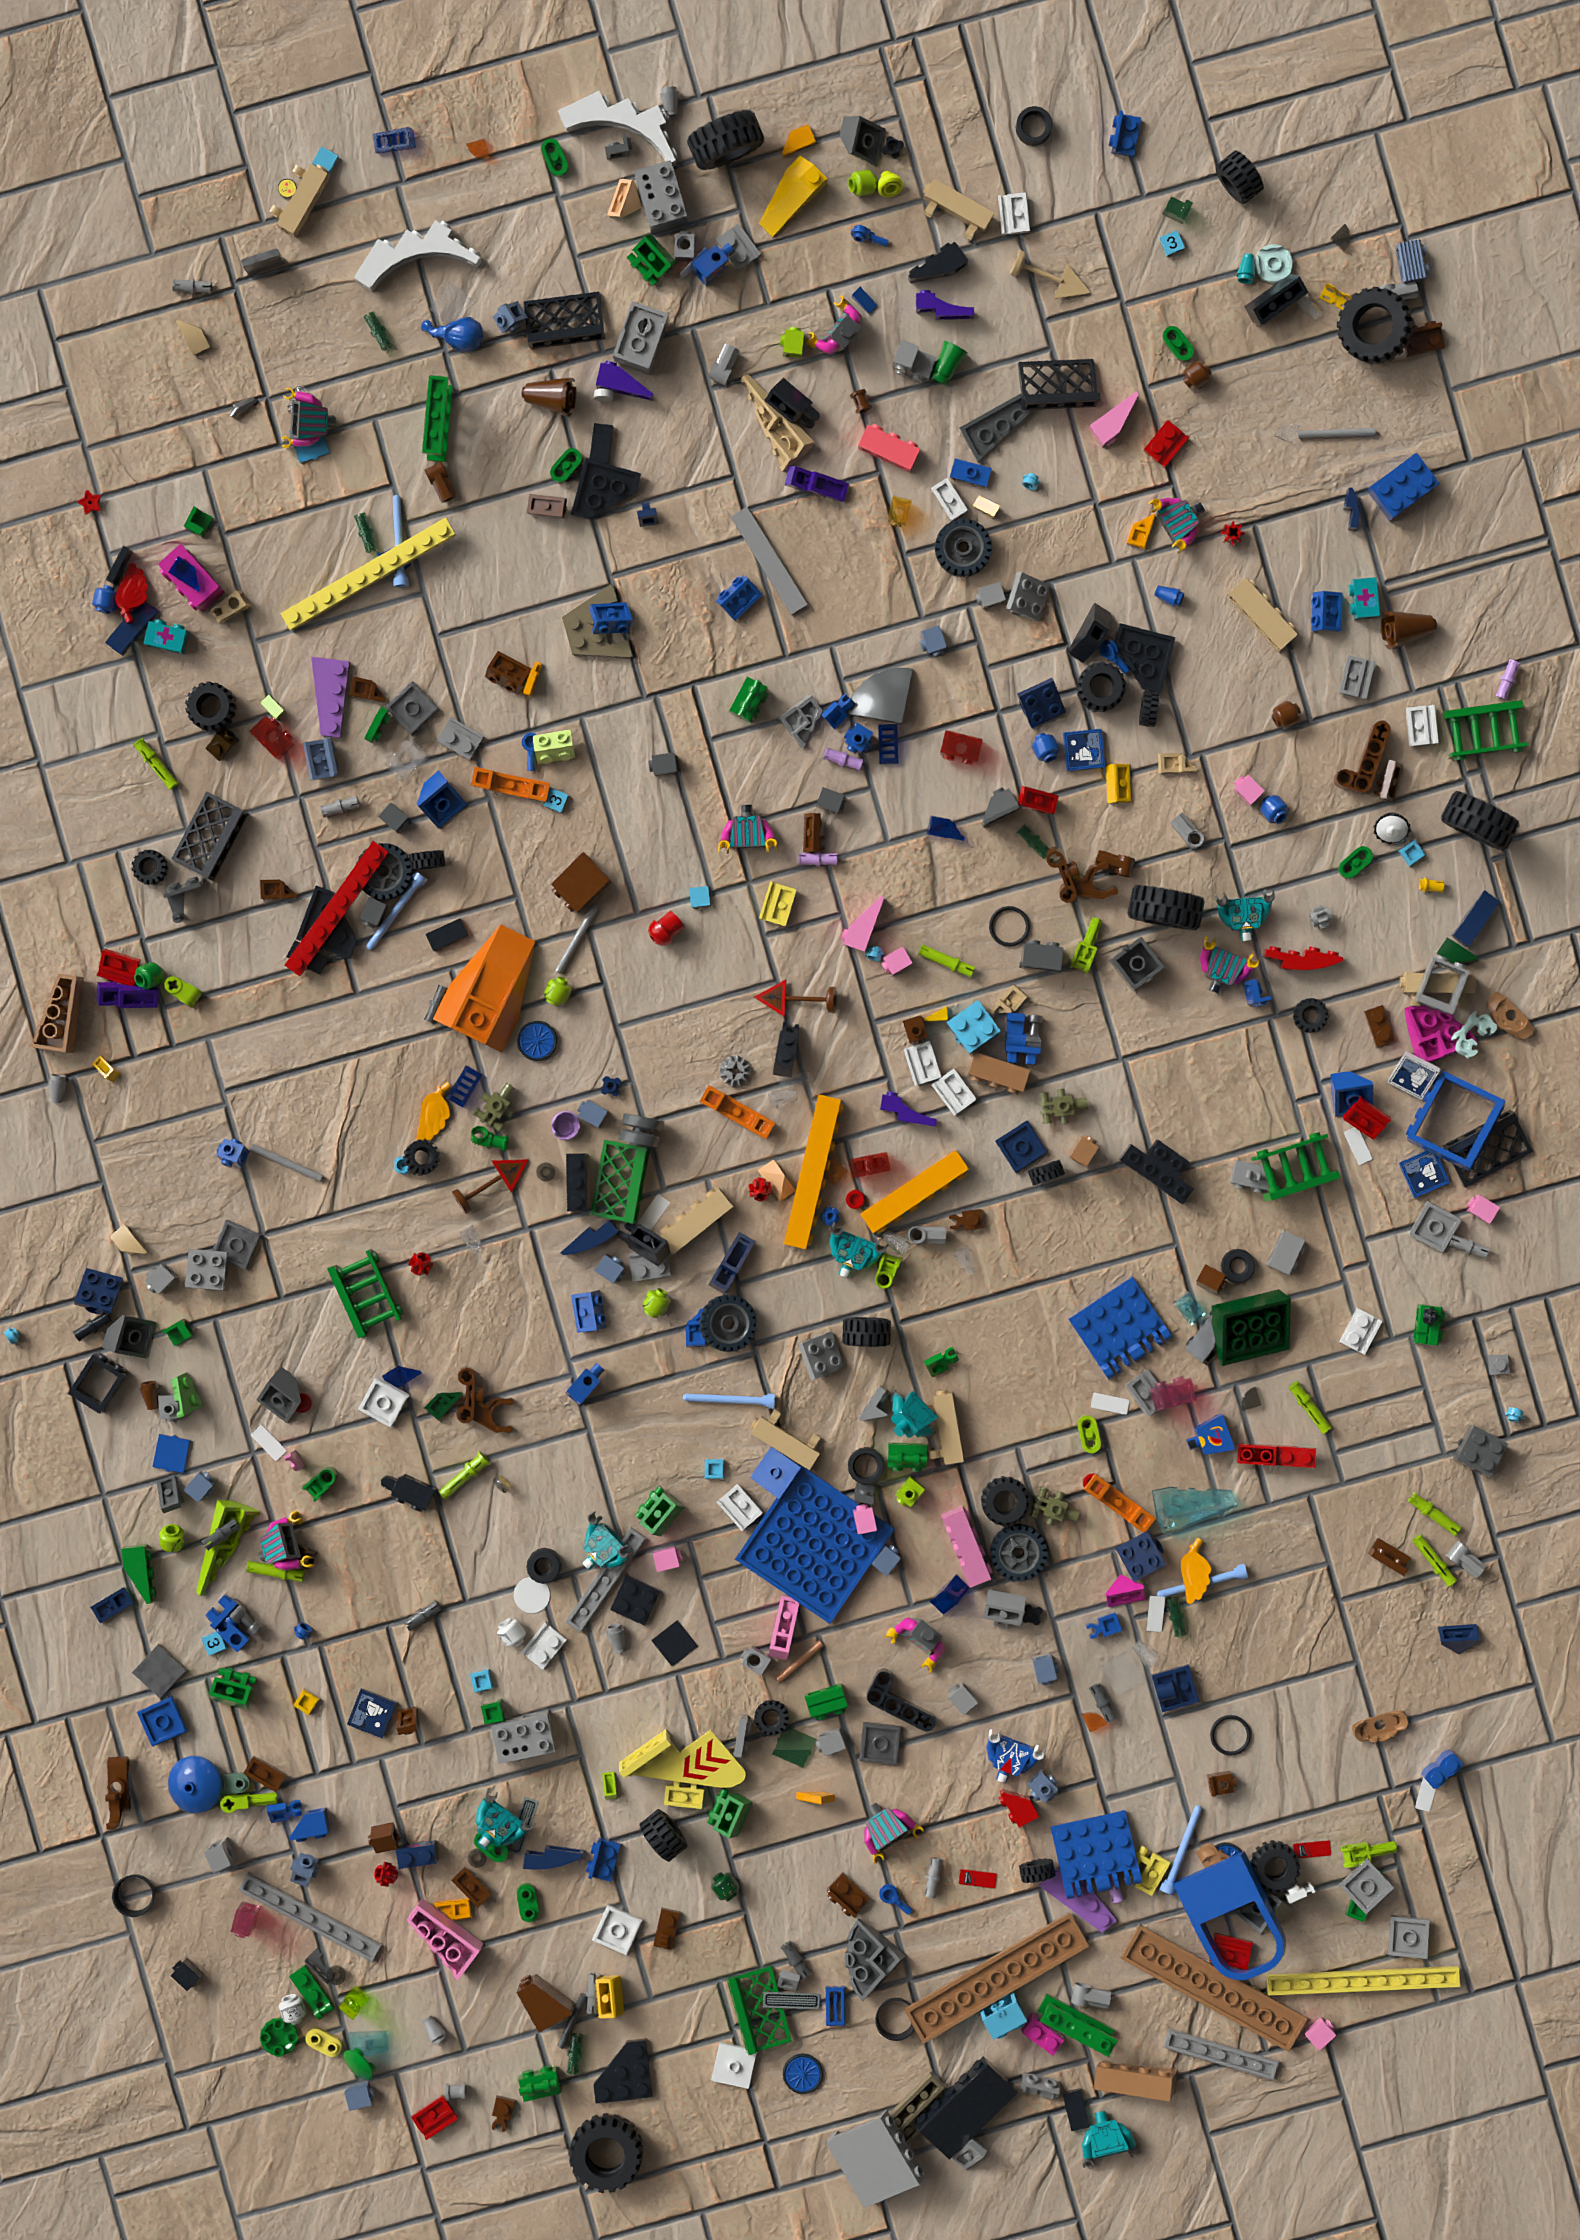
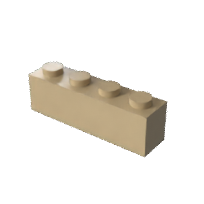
M1245 578L1228 593L1227 597L1279 652L1298 635L1295 632L1297 629L1291 622L1287 623L1282 618L1284 615L1277 607L1274 609L1270 605L1271 601L1264 593L1262 595L1257 590L1258 586L1253 580L1250 579L1248 581Z
M720 1188L718 1190L711 1189L705 1194L707 1198L703 1202L696 1201L690 1206L692 1210L689 1213H681L675 1218L677 1222L674 1225L670 1226L667 1224L660 1230L662 1233L660 1237L668 1241L672 1254L676 1253L733 1207Z

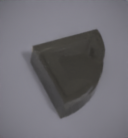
M1346 224L1330 238L1343 252L1347 249L1350 242V233Z
M428 723L422 725L417 730L414 737V747L433 742Z
M1256 1387L1250 1388L1244 1394L1241 1402L1242 1410L1261 1406Z

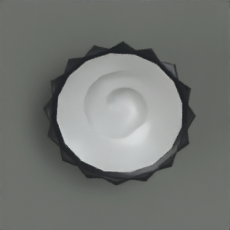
M1395 812L1380 816L1373 826L1376 838L1380 839L1382 843H1388L1389 845L1404 842L1411 832V825L1408 823V819Z

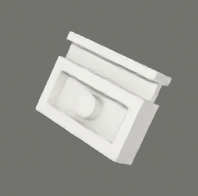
M1026 192L1004 196L998 195L1002 236L1006 234L1030 233Z
M1435 705L1406 708L1409 747L1438 744Z
M930 1041L903 1049L915 1086L941 1078Z
M952 1069L932 1084L934 1090L954 1116L976 1100L955 1069Z
M1356 1308L1339 1342L1365 1355L1382 1321Z
M738 1483L717 1501L718 1505L741 1531L763 1513Z
M545 1622L521 1653L543 1670L567 1638Z
M1307 1882L1305 1887L1295 1884L1291 1885L1292 1888L1287 1889V1892H1284L1287 1901L1293 1903L1306 1897V1893L1310 1891L1315 1893L1312 1884Z

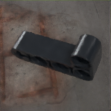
M879 1669L867 1690L868 1702L923 1731L933 1730L935 1727L934 1715L889 1692L888 1690L893 1681L892 1674L888 1669ZM881 1674L889 1676V1680L886 1683L879 1681L878 1678ZM878 1691L881 1694L880 1698L877 1700L871 1699V1692ZM890 1700H895L898 1705L895 1708H889L887 1703ZM911 1708L915 1711V1714L912 1717H907L904 1711ZM927 1717L930 1718L931 1724L927 1723L926 1725H924L922 1719L926 1720Z

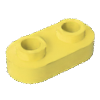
M319 2027L311 2028L306 2035V2043L310 2047L329 2057L339 2055L342 2050L343 2044L341 2039ZM312 2036H317L318 2041H313ZM329 2045H334L335 2050H330Z

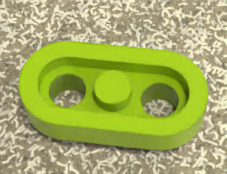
M1083 1415L1077 1422L1082 1448L1087 1453H1096L1101 1447L1097 1422L1092 1416ZM1085 1421L1090 1422V1426L1088 1428H1085L1083 1426V1423ZM1094 1440V1445L1088 1446V1441Z

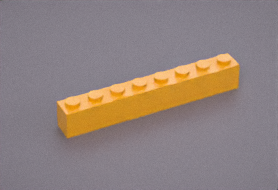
M818 1095L784 1240L785 1245L806 1249L807 1245L811 1246L813 1235L810 1234L811 1227L816 1226L818 1216H814L816 1208H820L822 1197L818 1196L820 1189L824 1190L826 1179L823 1178L824 1171L829 1170L831 1161L827 1157L829 1152L833 1153L835 1141L831 1140L833 1133L837 1134L839 1123L836 1122L837 1115L842 1114L844 1104L840 1103L841 1099Z

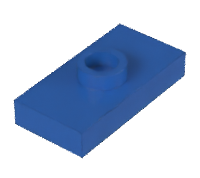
M955 458L949 478L987 488L992 468Z

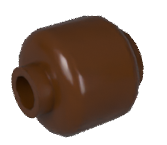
M1195 361L1183 372L1185 378L1182 380L1188 388L1193 387L1195 390H1199L1211 381L1210 375L1212 372L1204 361L1202 363Z
M1285 701L1273 709L1271 717L1278 728L1287 729L1300 721L1299 714L1301 710L1296 703L1292 704L1290 701Z

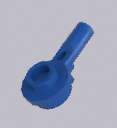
M856 225L851 230V236L857 242L869 240L887 247L888 239L875 235L874 232H871L865 226Z
M1112 640L1103 641L1100 646L1101 655L1107 658V660H1112L1116 663L1124 674L1130 670L1129 667L1118 655L1119 649L1117 644Z
M527 733L521 742L523 748L527 751V771H535L533 743L535 733Z
M886 1884L879 1890V1896L883 1902L895 1904L907 1915L912 1912L913 1909L898 1897V1890L894 1885Z

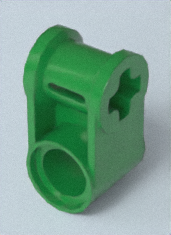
M334 1467L324 1468L304 1485L302 1489L306 1490L313 1497V1501L316 1502L338 1479L337 1470ZM325 1472L332 1474V1481H327L324 1478Z

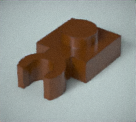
M981 1209L962 1211V1217L954 1214L949 1216V1219L955 1218L957 1220V1224L950 1226V1229H957L960 1225H963L964 1230L983 1228Z
M496 2096L492 2116L497 2118L492 2123V2130H495L496 2124L499 2123L503 2126L502 2132H505L507 2127L505 2119L511 2120L515 2099Z

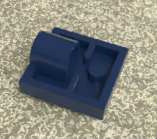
M1053 678L1017 693L1020 706L1031 728L1066 713Z
M86 1268L74 1300V1305L84 1307L85 1310L93 1314H101V1312L112 1314L124 1281L123 1278Z
M1150 1530L1115 1548L1133 1582L1168 1564L1163 1556L1164 1550L1161 1543L1154 1539Z
M1188 1664L1151 1674L1162 1713L1199 1702Z

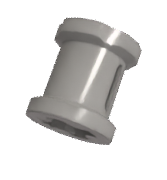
M447 2083L445 2087L446 2101H450V2099L466 2100V2083H462V2085H450Z

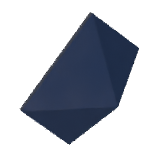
M1476 1624L1438 1627L1441 1645L1457 1654H1461L1480 1641Z

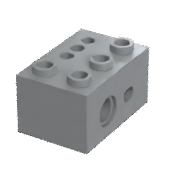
M671 160L634 171L651 234L688 223Z
M632 301L613 353L614 362L651 374L670 321L669 314Z
M549 1709L506 1718L504 1721L492 1723L491 1725L499 1764L553 1753L557 1749Z

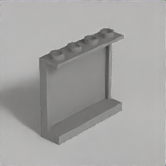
M885 2110L881 2116L842 2133H839V2131L833 2132L826 2141L864 2208L919 2186L925 2178L923 2168L918 2164L913 2151L907 2145L904 2135L899 2131L894 2118L889 2114L888 2110Z

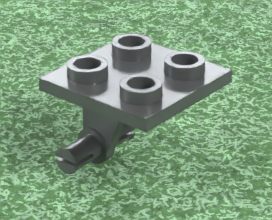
M198 876L187 879L185 884L180 885V882L166 888L167 890L163 896L168 899L173 913V922L180 923L184 920L185 891L200 887L205 882L204 878L198 879Z

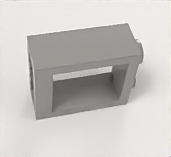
M1437 955L1436 958H1430L1414 1001L1452 1015L1470 971L1466 970V966L1457 962L1454 965L1447 962V958ZM1434 965L1460 974L1449 1004L1423 995Z

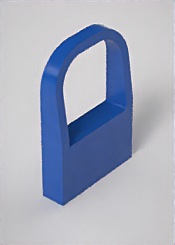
M1245 1851L1183 1877L1173 1884L1214 1967L1222 1975L1234 1980H1247L1273 1969L1281 1961L1286 1951V1937ZM1255 1901L1275 1938L1276 1953L1268 1962L1248 1970H1237L1230 1967L1223 1960L1205 1922Z

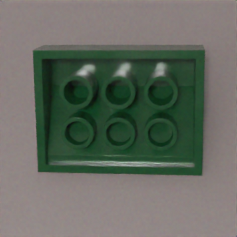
M1278 1289L1212 1305L1211 1323L1220 1365L1225 1366L1290 1350L1291 1298Z

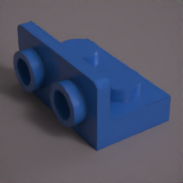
M1119 111L1118 116H1114L1112 127L1116 129L1115 134L1110 136L1109 146L1112 147L1111 153L1134 157L1141 117L1123 114V111Z
M742 575L735 578L732 585L718 595L716 602L736 621L763 594L749 578Z
M1331 591L1313 593L1311 600L1312 631H1342L1343 593Z
M627 602L590 605L589 611L594 622L593 634L629 632L633 618Z
M1257 979L1243 982L1247 1005L1253 1004V1007L1267 1005V1001L1272 1000V996L1260 998L1262 987L1260 982L1257 983Z
M600 1290L571 1295L577 1333L606 1328V1316L603 1310V1297Z
M598 1838L597 1843L593 1842L591 1854H594L593 1860L588 1861L586 1872L589 1873V1879L594 1877L611 1882L621 1843L603 1838Z

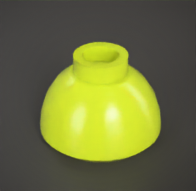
M884 171L878 181V193L883 197H893L902 191L904 182L897 174L891 173V171Z

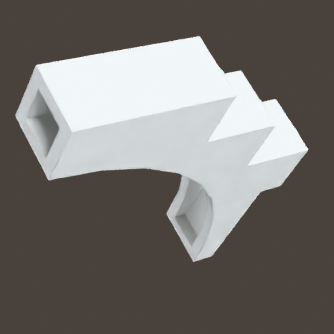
M597 91L558 110L559 117L567 133L596 125L626 129L649 142L662 155L665 162L671 160L673 167L677 165V153L674 147H669L667 142L670 140L666 131H662V129L667 127L666 121L668 117L664 109L660 110L658 105L637 115L639 113L635 102H630L629 98L610 106L606 95L602 96L600 91Z
M435 220L424 239H422L423 236L418 232L406 230L395 249L393 248L394 245L389 241L378 239L354 276V280L373 292L381 280L393 270L405 263L420 258L434 256L450 257L464 261L477 268L482 261L479 257L480 254L472 248L468 250L463 247V243L456 238L451 239L453 233L450 230V225L444 221L439 223Z

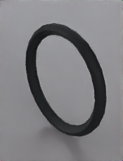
M1002 907L991 916L989 931L992 938L1000 945L1016 946L1023 942L1029 933L1030 925L1027 915L1017 907ZM1005 910H1013L1021 914L1026 925L1023 936L1011 943L1001 941L993 931L994 919L1000 912Z
M1236 1715L1220 1717L1215 1721L1210 1732L1212 1745L1224 1755L1241 1753L1246 1749L1251 1738L1248 1724ZM1235 1719L1244 1725L1247 1737L1240 1749L1225 1751L1216 1744L1214 1732L1217 1725L1223 1720Z

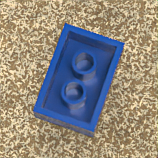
M1416 452L1370 486L1367 492L1386 518L1391 521L1440 483Z

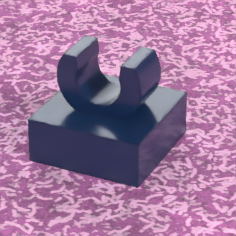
M649 502L642 503L643 510L637 511L640 527L659 524L656 508L650 509Z

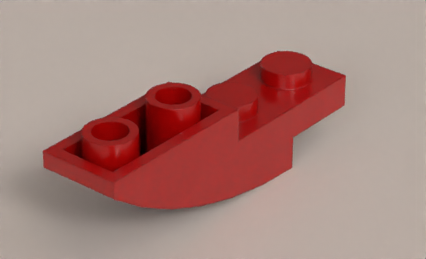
M1274 946L1264 949L1263 957L1280 960V968L1287 970H1314L1343 961V957H1340L1338 952L1328 951L1326 954L1320 952V949L1315 947L1303 950L1302 956H1299L1300 952L1289 950L1288 953L1281 952V948Z
M1238 1444L1237 1463L1316 1468L1317 1448Z

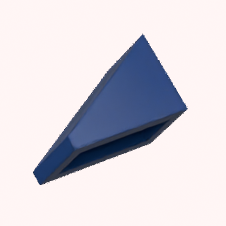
M861 286L852 294V299L868 314L877 307V304Z

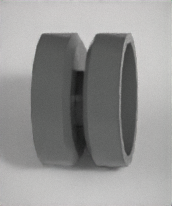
M624 1113L622 1123L633 1127V1129H621L618 1140L643 1147L659 1148L661 1137L650 1134V1132L663 1131L665 1121Z

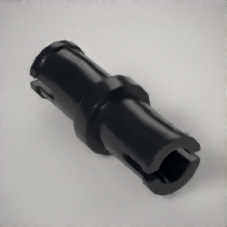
M102 1313L92 1320H87V1323L74 1330L73 1334L80 1342L88 1335L97 1333L99 1328L111 1322L112 1319L109 1314Z

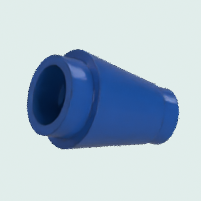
M1158 585L1154 596L1172 607H1179L1182 603L1184 592H1181V589Z

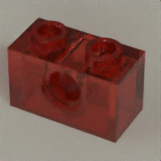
M265 715L249 732L279 761L295 745L291 741L293 737L286 730L282 732L278 728L280 723L273 716L269 718ZM277 732V740L270 741V733Z
M945 730L940 755H943V759L954 761V758L961 759L963 764L973 765V762H978L983 739ZM957 744H964L966 751L960 754L955 750V746Z
M887 1151L849 1159L853 1178L891 1171Z

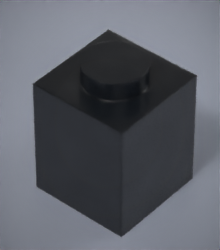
M186 1958L183 1962L179 1960L172 1967L174 1972L171 1974V1977L188 1991L202 1976L203 1972Z

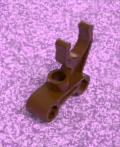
M1059 847L1048 849L1046 853L1047 863L1053 868H1059L1064 882L1059 888L1060 899L1063 902L1071 903L1076 899V896L1105 899L1111 895L1118 894L1116 886L1107 890H1101L1093 884L1095 873L1109 868L1108 861L1104 860L1101 863L1091 865L1087 869L1085 876H1081L1076 862L1067 864L1063 851ZM1056 854V856H1060V858L1056 861L1054 860V858L1050 859L1051 855ZM1066 889L1072 890V891H1071V895H1069V896L1064 895V894H1065V890H1066Z
M467 1366L462 1367L458 1371V1380L463 1385H466L465 1405H461L457 1409V1419L461 1423H469L474 1420L495 1433H511L512 1426L497 1425L492 1419V1412L499 1404L512 1405L513 1399L511 1397H495L487 1405H484L483 1387H475V1373L473 1369ZM468 1371L472 1375L471 1379L465 1381L464 1377H461L462 1372ZM463 1409H467L471 1413L467 1416V1419H463L459 1415L463 1413Z
M128 1756L108 1757V1794L105 1795V1801L109 1802L110 1818L109 1822L106 1823L107 1830H117L120 1826L122 1813L130 1812L131 1809L128 1779L130 1761ZM113 1782L120 1783L121 1790H116L113 1787Z

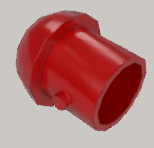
M669 911L657 922L655 920L651 922L648 927V933L657 945L666 946L673 943L672 938L685 927L682 921L672 911Z

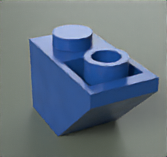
M326 1807L307 1811L290 1835V1841L303 1842L307 1840V1837L314 1836L315 1839L325 1837L330 1831Z

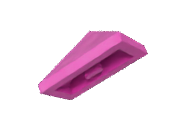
M1120 1574L1106 1592L1108 1607L1146 1600L1144 1586Z

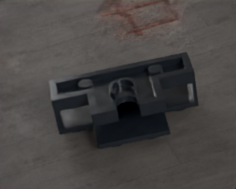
M1156 1139L1146 1154L1134 1145L1129 1144L1119 1158L1120 1161L1180 1204H1184L1194 1188L1179 1178L1189 1164V1161L1160 1140Z

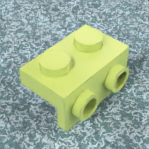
M570 730L533 736L534 751L538 764H548L576 758Z

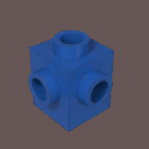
M856 723L853 730L849 728L844 736L846 739L845 744L847 745L846 749L854 754L857 752L861 754L863 750L867 752L872 744L870 739L873 732ZM859 737L861 742H856L854 739Z
M224 1139L217 1148L216 1156L221 1160L222 1165L229 1168L235 1166L242 1169L250 1151L242 1145V1142L236 1139H231V1141Z

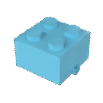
M979 1000L947 1022V1025L956 1036V1041L962 1044L969 1055L1001 1034L993 1018L987 1013Z
M1014 1991L999 1999L998 2002H994L980 2010L982 2021L993 2040L1005 2037L1009 2031L1020 2029L1027 2022L1024 2009Z

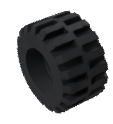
M1234 150L1215 167L1217 176L1226 191L1241 204H1246L1264 189L1259 172L1252 162L1239 151Z
M1096 662L1086 667L1077 681L1076 690L1078 691V698L1081 699L1080 702L1085 704L1087 709H1093L1094 712H1106L1120 703L1126 691V680H1124V675L1120 673L1117 666L1114 667L1111 663ZM1097 676L1106 677L1112 683V692L1106 698L1096 697L1090 690V683Z
M209 681L205 684L199 683L198 687L194 686L192 688V693H188L187 696L189 698L185 701L187 705L185 710L189 715L188 718L197 727L209 732H217L221 728H227L226 725L233 722L231 719L236 715L234 713L235 709L237 710L236 700L232 693L224 686ZM216 696L221 701L220 712L214 717L207 718L201 712V704L205 698Z
M848 1317L843 1319V1344L860 1347H884L890 1345V1320L875 1317Z
M1001 1476V1478H994L982 1491V1509L987 1518L996 1525L1013 1526L1014 1523L1021 1522V1519L1025 1518L1027 1511H1029L1030 1498L1024 1485L1019 1480L1013 1479V1477ZM1003 1490L1013 1492L1017 1499L1016 1506L1009 1512H1001L994 1505L995 1496Z
M657 1809L640 1823V1829L645 1839L662 1859L670 1862L688 1847L683 1833L664 1811Z
M1271 1840L1268 1844L1266 1842L1262 1843L1263 1846L1256 1848L1257 1851L1252 1853V1860H1250L1261 1886L1266 1891L1271 1890L1272 1893H1276V1891L1284 1892L1285 1888L1291 1889L1290 1885L1292 1883L1296 1884V1878H1299V1870L1301 1869L1295 1852L1290 1846L1283 1844L1281 1841L1276 1843L1274 1840ZM1273 1857L1283 1858L1286 1862L1284 1871L1277 1876H1269L1264 1871L1266 1862Z

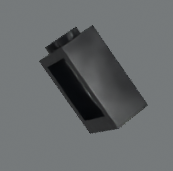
M102 1353L93 1354L67 1393L99 1414L105 1411L128 1375L124 1372V1367L117 1363L113 1365L108 1361L109 1358ZM94 1363L99 1364L117 1376L116 1381L102 1402L79 1388Z

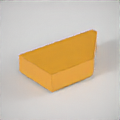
M809 124L790 132L782 151L783 157L816 143Z
M1152 514L1134 523L1126 544L1145 549L1156 514Z
M535 661L523 692L524 695L533 696L542 663Z
M796 1792V1799L825 1804L834 1802L835 1794L826 1792Z
M469 1898L434 1902V1906L443 1911L452 1920L472 1918Z

